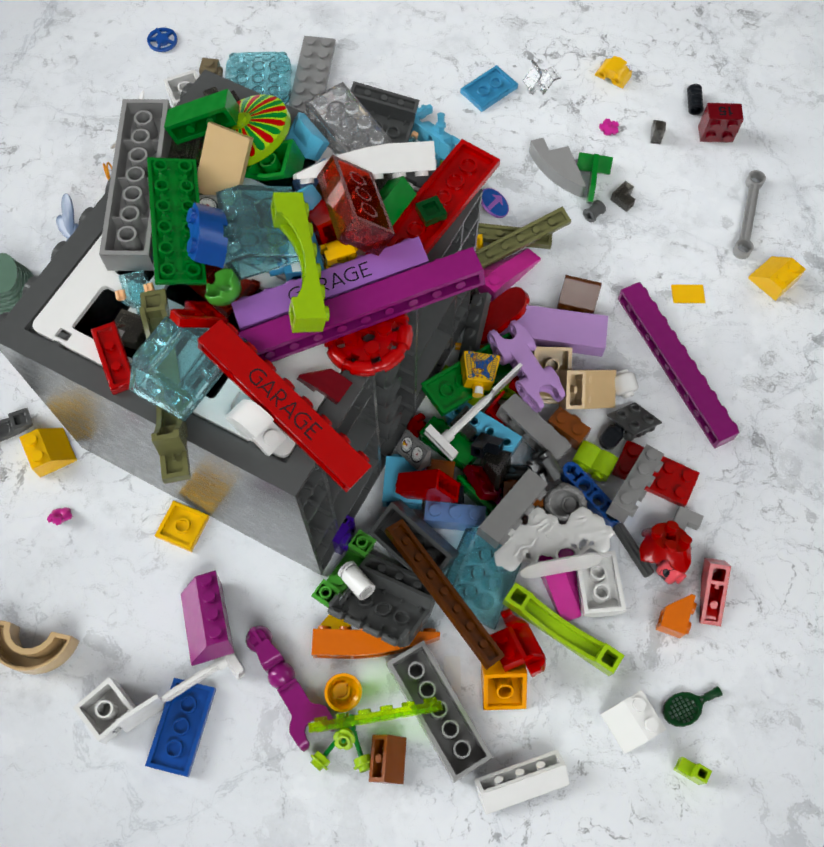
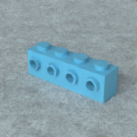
M466 402L446 414V423L452 427L473 405ZM482 411L461 429L462 433L470 439L472 437L476 439L481 432L504 439L503 450L498 455L501 459L506 458L510 460L522 442V436Z

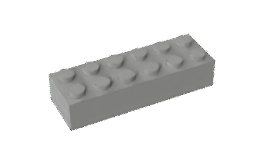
M424 640L387 662L390 673L453 783L493 758Z

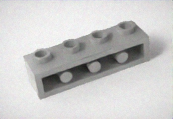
M516 393L505 401L496 413V416L507 427L522 436V441L534 452L537 450L543 452L548 449L557 462L572 446L565 437L561 436L539 413L533 411Z
M646 444L607 509L606 514L622 523L625 522L628 516H634L638 509V506L635 505L636 502L643 500L647 493L644 490L645 487H650L655 479V476H653L654 471L658 473L664 464L661 461L664 453Z
M528 469L482 522L476 534L495 549L499 544L503 546L510 538L509 532L512 529L516 531L523 522L521 518L525 514L528 516L533 511L535 501L537 499L541 501L547 494L545 489L548 482L531 469Z

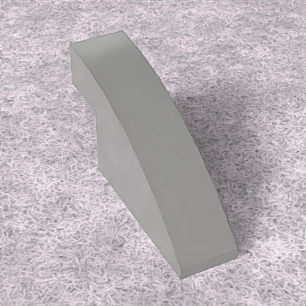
M544 138L531 140L529 153L546 177L562 189L578 197H583L586 184L569 146L549 150Z

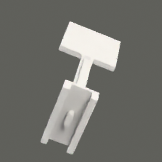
M519 363L488 395L481 398L449 430L446 429L440 434L430 424L425 429L424 434L452 461L459 453L450 444L455 435L517 376L523 365Z
M234 653L214 659L213 663L173 687L162 697L159 698L157 694L116 719V721L127 733L162 711L165 702L173 700L216 671H221L228 666L239 680L245 676L244 669Z

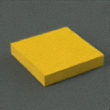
M173 500L154 536L192 553L210 516Z

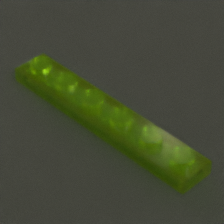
M436 697L423 699L424 703L415 705V701L401 703L402 707L393 708V705L379 707L380 711L371 712V709L358 710V715L349 716V712L336 714V719L328 720L327 716L314 718L313 723H308L309 733H319L444 711L441 700L437 701Z

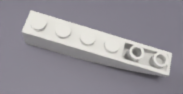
M434 141L388 143L342 153L293 174V180L300 179V184L314 183V178H323L324 183L338 182V177L346 176L347 181L361 180V175H369L370 179H384V174L392 173V178H398L401 176L406 177V172H414L415 177L429 176L428 171L436 170Z

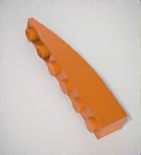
M319 626L318 629H313L311 655L313 658L363 659L388 656L405 652L423 640L426 645L440 640V632H436V629L425 628L423 631L418 632L409 646L400 648L362 631V628L360 630H352L350 626H340L339 629H331V626Z

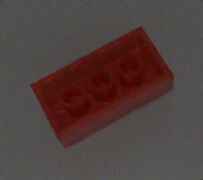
M332 155L318 174L317 179L336 238L344 245H351L365 253L369 252L379 256L396 234L373 174L364 168Z

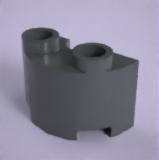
M548 449L543 452L540 450L533 452L530 455L531 459L526 462L533 472L544 480L548 479L550 482L557 481L561 477L560 473L563 472V469Z

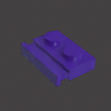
M348 515L346 516V524H341L332 540L335 552L340 555L344 551L349 550L348 544L352 539L351 533L356 532L355 520Z

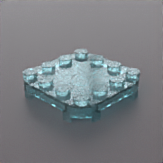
M242 52L229 55L226 63V79L258 93L275 96L284 104H287L290 100L292 69L286 52Z

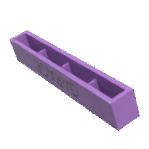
M419 236L404 239L396 245L382 247L376 252L359 255L353 260L345 263H336L331 268L322 270L321 278L319 279L320 284L325 286L324 301L337 297L342 293L359 289L364 285L381 281L389 276L403 273L413 267L429 263ZM302 278L289 280L283 285L266 288L260 293L252 296H243L237 301L232 302L231 305L240 331L266 323L271 319L288 315L291 298L297 297L301 290Z

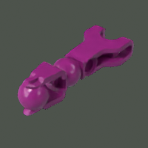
M264 626L252 627L246 635V645L251 651L257 653L263 669L268 673L270 685L278 689V693L292 715L289 733L300 750L305 752L310 746L305 734L306 727L310 722L320 721L327 730L332 732L338 729L337 724L327 707L321 704H314L309 700L295 678L293 667L285 662L283 656L272 644L273 636L271 631Z

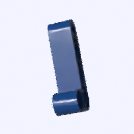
M575 462L565 463L562 468L563 472L560 473V480L579 488V490H582L579 485H585L588 490H582V493L587 500V509L591 510L593 514L603 517L605 525L612 528L620 523L617 519L610 520L607 517L606 511L612 500L578 464ZM593 499L599 500L601 505H596Z

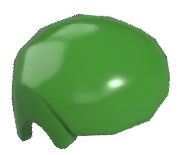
M224 268L214 274L215 282L213 284L206 283L207 293L205 298L214 306L229 305L241 293L242 286L233 269Z

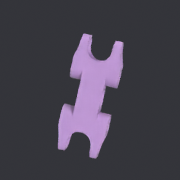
M513 320L508 326L512 339L502 338L495 330L489 331L487 339L493 355L500 356L499 364L504 366L509 363L513 369L519 363L523 365L517 374L520 380L515 382V387L523 401L533 411L538 413L544 407L540 392L550 394L557 402L564 399L566 395L559 376L551 366L541 367L532 353L536 350L535 341L518 321Z

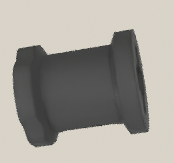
M595 200L590 208L583 211V216L588 222H595L600 214L605 213L606 207L600 200Z

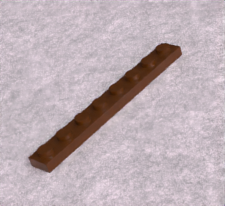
M401 519L387 527L384 531L486 670L505 656L404 520Z

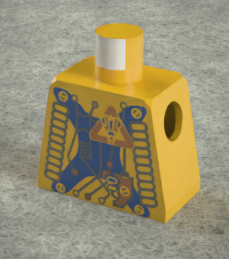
M471 351L463 352L460 359L462 382L465 388L472 389V396L474 398L484 397V390H491L500 361L499 355Z

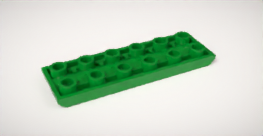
M147 157L155 285H206L205 264L194 262L187 252V243L190 238V230L186 220L189 208L193 207L194 202L200 203L196 159Z

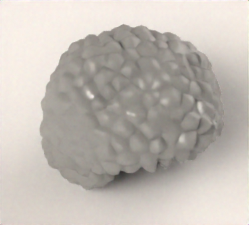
M563 482L547 491L544 498V510L546 514L558 517L560 524H566L572 512L582 506L587 508V500L582 490Z

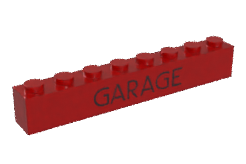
M220 319L197 339L198 348L253 402L268 412L274 418L273 422L347 493L372 467L369 464V458L362 451L359 450L357 452L350 445L351 441L342 432L338 434L331 427L332 422L324 414L319 415L313 409L314 406L307 397H300L294 391L295 387L291 381L285 377L282 379L276 373L275 366L269 360L260 358L254 345L249 341L244 342L238 336L239 332L232 324H226Z

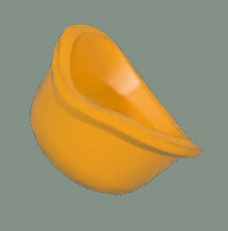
M347 673L334 675L326 683L324 690L325 700L334 711L347 712L352 710L359 703L362 696V687L359 680Z

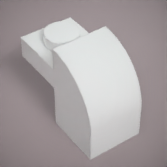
M242 399L225 416L241 435L248 436L267 456H270L287 438L273 422L274 418L261 406L249 399Z

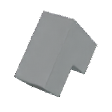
M680 506L676 511L673 521L684 531L686 526L697 530L704 516Z

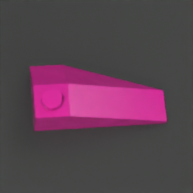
M527 248L484 268L485 284L475 289L480 293L488 292L491 295L490 302H492L519 281L541 258Z
M569 548L561 549L558 553L559 558L574 555L573 550ZM541 555L538 562L551 560L553 557ZM576 571L541 577L557 614L568 622L581 617Z

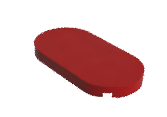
M512 287L490 302L481 345L488 343L487 335L489 331L495 330L500 334L508 328L511 321H517L525 314L527 304L529 305L530 301L526 291L520 287Z

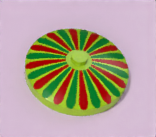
M261 94L237 101L240 106L237 125L229 127V129L254 138L247 166L253 165L273 153L288 134L291 124L290 113L285 104L275 96Z

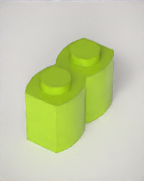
M583 440L572 462L578 464L594 480L606 482L618 461V457Z

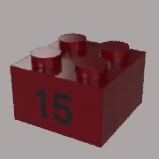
M707 103L698 125L700 142H733L744 120L742 104Z

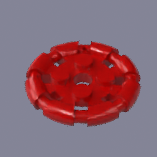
M405 313L326 342L324 346L328 348L327 355L336 367L342 371H350L351 375L367 377L376 376L375 373L384 370L387 372L396 367L405 358V352L410 350L413 340V328L408 324L410 319ZM399 327L397 331H392V329ZM368 334L375 336L373 340L368 342L362 340ZM345 344L343 348L337 347L338 345ZM380 356L381 361L376 363L371 362V359Z

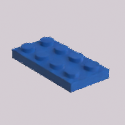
M174 678L170 689L184 680ZM196 684L173 700L165 703L145 766L185 777L190 776L216 688Z

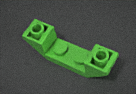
M359 529L348 544L349 550L329 578L322 580L311 597L329 608V602L335 595H338L340 598L348 588L338 576L341 566L346 562L354 561L359 567L367 555L371 553L376 539Z

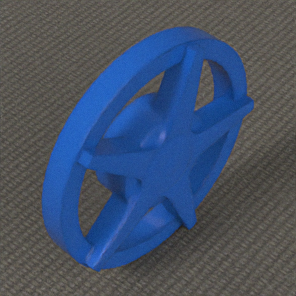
M165 27L156 28L147 37L149 47L156 52H166L173 49L178 40L173 29ZM170 35H173L174 41L170 40L168 37ZM150 42H157L158 46L154 47ZM167 44H171V45H169L168 47L161 48V46H166Z

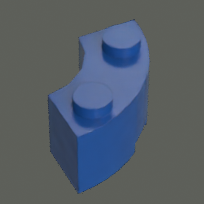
M194 202L193 207L189 208L186 218L190 230V238L187 243L188 256L194 262L223 268L228 246V238L223 237V225H228L226 215L222 209Z

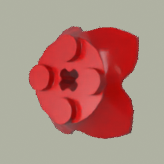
M670 520L667 523H657L652 528L644 529L641 532L642 537H645L639 548L641 561L659 563L667 560L670 567L683 574L687 572L692 559V538L675 521Z

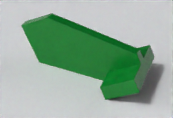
M579 152L577 161L579 171L590 172L586 203L591 204L593 202L597 173L610 175L613 157Z

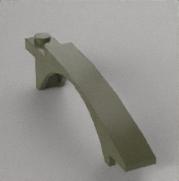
M159 289L140 293L141 307H139L148 344L156 394V427L151 434V440L160 456L162 481L164 484L191 479L184 400L172 322L169 318L170 310L166 290Z

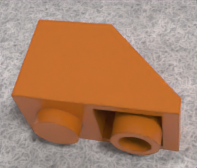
M691 594L664 607L660 612L656 630L679 639L688 634L692 624L689 622L690 615L694 614L697 603L694 602L696 595Z

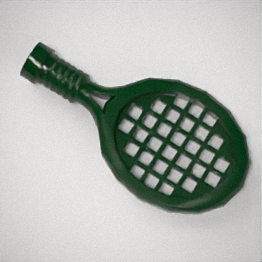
M716 686L702 696H697L690 692L674 694L667 699L663 706L664 719L675 727L691 725L702 714L703 704L706 701L722 696V691Z

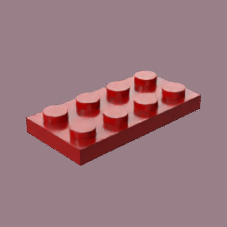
M627 441L612 471V475L625 480L644 447L632 441ZM663 456L661 461L664 464L658 473L654 471L653 476H655L653 483L650 487L646 486L644 490L685 508L700 473Z

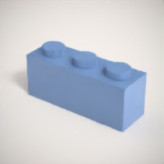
M426 501L424 521L432 528L477 532L478 527L485 520L486 506Z

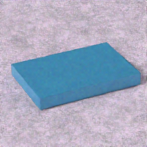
M496 65L462 87L460 93L477 109L483 112L516 90L518 83Z

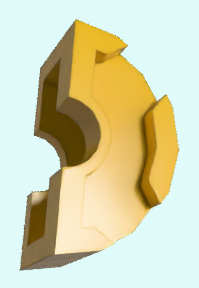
M613 56L612 58L605 59L596 71L595 76L603 80L610 78L614 85L623 89L632 76V70L629 71V68L626 66L627 62L624 59Z
M347 236L319 245L320 254H324L326 258L324 259V269L331 268L336 263L348 262L357 257L358 245L354 236L350 238Z

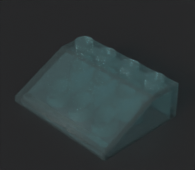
M237 185L216 192L218 208L224 211L228 222L227 226L223 225V237L228 238L225 264L228 268L233 269L239 281L299 262L296 251L289 239L279 228H274L270 209L273 192H293L292 187Z
M478 527L466 528L456 549L460 554L449 566L445 576L480 623L495 630L501 617L500 612L505 607L502 603L513 587L521 564L512 572L504 569L502 566H496L494 553L502 545L499 544L495 549L476 534Z

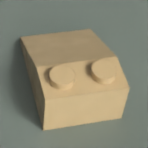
M536 346V350L532 352L542 368L551 366L559 378L560 369H572L571 347ZM546 392L539 393L544 404H559L550 394Z

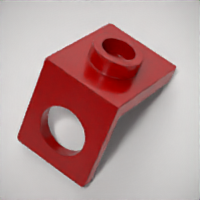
M503 390L484 413L506 426L496 416L501 406L498 401L506 393Z

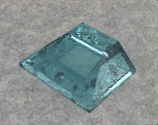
M168 316L161 321L133 355L129 390L185 422L223 372L198 348L197 339L210 328L178 327ZM239 336L244 342L247 341L245 338Z

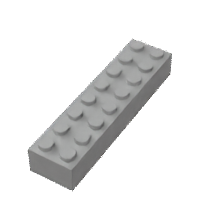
M168 99L122 100L99 251L107 271H154L147 157L170 158L172 138L164 128L167 111L171 108Z

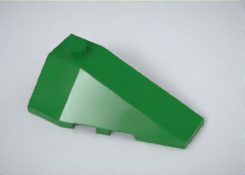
M294 139L284 140L269 156L253 165L247 166L245 178L268 181L293 177V174L303 169L305 157Z

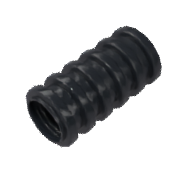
M692 84L687 88L688 112L691 115H698L704 109L702 86L700 84Z

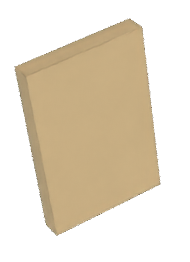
M208 122L197 173L200 194L221 196L222 203L232 207L238 206L254 138L217 123Z

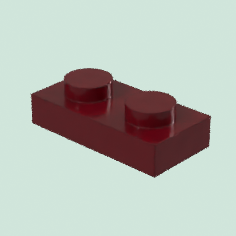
M467 465L463 471L467 476V480L474 488L477 497L481 500L495 501L499 495L481 466Z

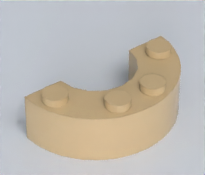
M0 620V663L24 674H43L58 668L72 656L79 644V640L72 636L51 632L41 645L34 648H24L19 638L20 627L11 622Z

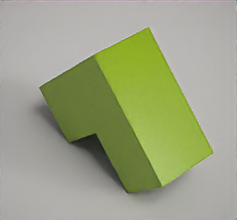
M684 757L678 759L674 771L697 785L707 784L712 773L710 769L700 763L694 764Z

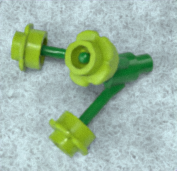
M348 715L343 728L335 732L333 736L334 741L323 754L318 750L314 755L311 754L313 760L310 763L319 771L323 768L328 770L327 766L330 764V761L326 757L335 746L338 749L349 750L353 747V743L359 756L353 760L355 764L353 769H359L360 773L370 770L371 756L370 754L363 755L357 731H355L357 726L355 715Z

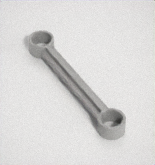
M759 170L751 171L745 181L746 186L749 188L740 238L733 248L734 256L739 259L748 258L754 248L753 243L750 241L759 189L766 180L765 174ZM751 178L758 179L760 183L754 182ZM738 246L745 247L748 252L741 251Z

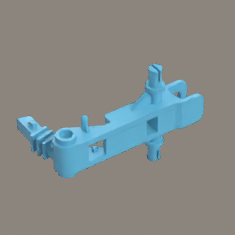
M431 104L421 105L417 109L412 132H418L417 140L420 142L434 141L435 159L437 160L438 168L440 160L444 161L455 148V144L457 145L460 140L444 131V128H446V123L444 122L445 113L440 112L437 114L438 122L436 125L429 121L422 123L420 119L433 113V107Z

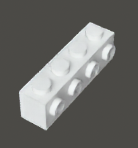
M558 750L474 779L479 800L486 815L570 785L566 764Z

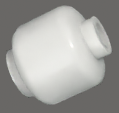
M628 369L616 372L615 395L623 396V399L634 396V392L639 388L635 374L629 372Z

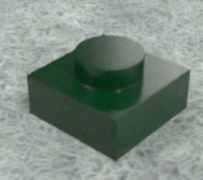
M437 195L415 204V210L425 227L447 219V212Z

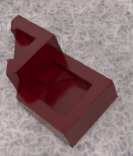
M333 369L300 374L297 378L299 382L313 392L317 390L336 405L352 385L351 381Z

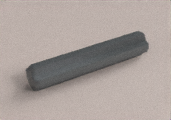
M622 522L616 524L613 530L643 577H649L654 573L653 568L649 562L640 560L639 547Z

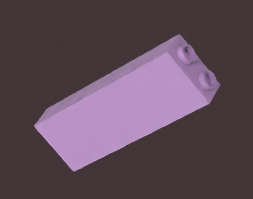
M527 305L525 314L517 320L530 333L536 346L571 347L572 353L600 357L603 356L605 351L608 316ZM505 329L499 335L503 336L509 332V329Z

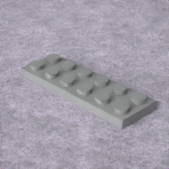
M304 36L288 106L304 113L307 110L323 107L336 45L335 39Z

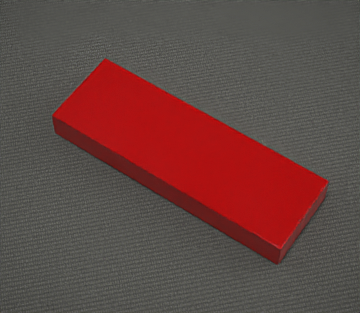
M115 321L91 329L112 394L115 395L137 387L138 385Z

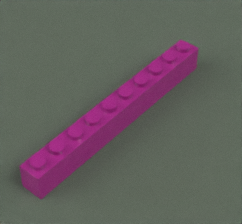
M471 247L324 301V305L329 307L330 317L329 321L325 322L323 332L292 333L288 314L271 319L258 326L249 327L239 332L238 336L244 342L249 341L257 349V355L263 360L267 359L272 363L485 284L484 269L474 248Z
M641 282L621 289L618 296L620 304L714 449L734 440L740 433L737 424L731 420L727 409L717 399L715 391L711 390L706 377L700 373L696 362L690 358L686 347L680 343L676 332L670 328L666 317L660 313L656 302L649 296L648 290L643 287Z

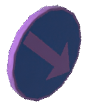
M492 188L483 189L481 202L483 208L496 218L505 217L509 212V206L503 195Z

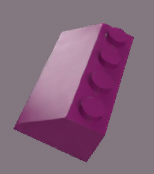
M216 570L195 576L181 593L192 666L234 653L223 588Z

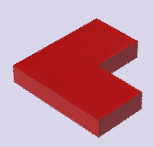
M185 301L184 309H171L169 318L178 327L211 328L220 319L228 324V319L207 301Z

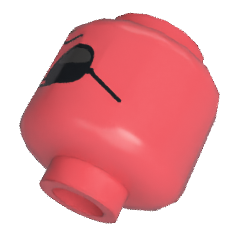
M667 560L656 563L657 574L667 584H673L674 582L680 584L687 577L686 574L670 567Z

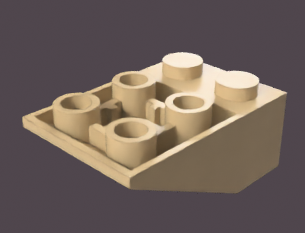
M560 369V382L566 396L559 402V406L564 409L615 408L616 370Z

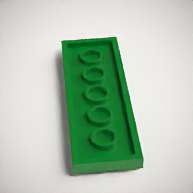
M509 332L501 336L504 339H512ZM489 344L476 351L493 355ZM460 361L421 383L422 391L442 417L474 398L472 396V389L463 386ZM509 363L504 366L498 365L493 386L498 384L513 369Z

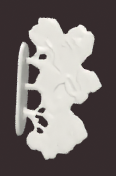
M537 506L528 515V523L526 525L521 524L516 531L512 529L509 532L510 538L494 553L496 566H502L510 572L516 570L521 563L528 562L529 565L522 568L520 572L521 577L538 578L586 569L599 564L602 561V556L598 553L585 552L590 548L598 552L608 551L611 547L610 537L615 534V531H613L611 526L605 525L603 517L593 514L591 510L583 506L570 514L566 524H560L558 517L546 514L545 510ZM581 539H587L585 547L581 546L582 549L580 550L579 543ZM591 541L594 542V545L592 546L589 545ZM571 544H576V548H573ZM569 548L575 551L576 555L559 558L558 553L561 549ZM529 553L531 559L527 558L525 554ZM541 555L553 557L551 560L538 562Z

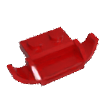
M510 608L500 612L506 628L490 636L505 655L500 660L504 671L507 672L525 664L532 678L544 672L546 657L529 624L515 616Z

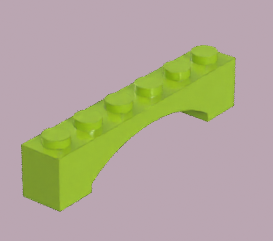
M273 192L270 208L274 228H279L293 245L299 259L302 274L301 290L297 297L291 298L288 311L292 333L323 332L325 322L329 321L330 313L329 307L324 305L325 286L320 284L319 279L321 278L320 263H316L315 259L317 257V245L315 242L312 243L311 238L313 236L312 222H308L309 204L304 202L303 192Z
M516 582L502 603L607 676L614 674L625 656L607 643L597 640L560 617L539 601L533 593Z

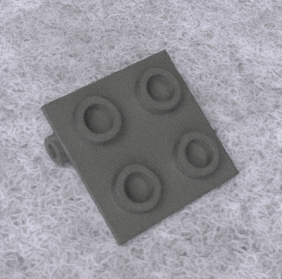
M635 402L607 414L610 419L625 429L623 438L626 441H632L634 438L641 437L647 432H652L657 425L662 424V421Z

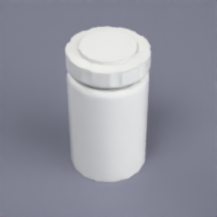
M354 561L346 562L339 569L338 576L359 600L368 598L374 592L375 585Z

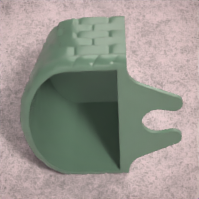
M0 253V315L12 310L22 297L25 283L34 276L28 268L14 260L7 253Z

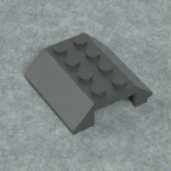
M353 81L348 105L342 122L339 121L338 127L378 145L405 143L409 141L420 100Z
M369 553L359 565V568L375 585L374 592L368 598L359 600L349 589L341 600L338 595L332 598L327 612L340 620L344 619V622L358 629L362 628V631L376 638H381L382 641L400 648L409 646L430 617L436 601L415 573Z

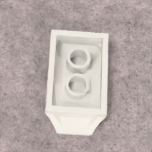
M590 548L585 553H598L602 556V561L593 567L576 570L583 616L604 617L625 613L626 605L615 551L598 552Z

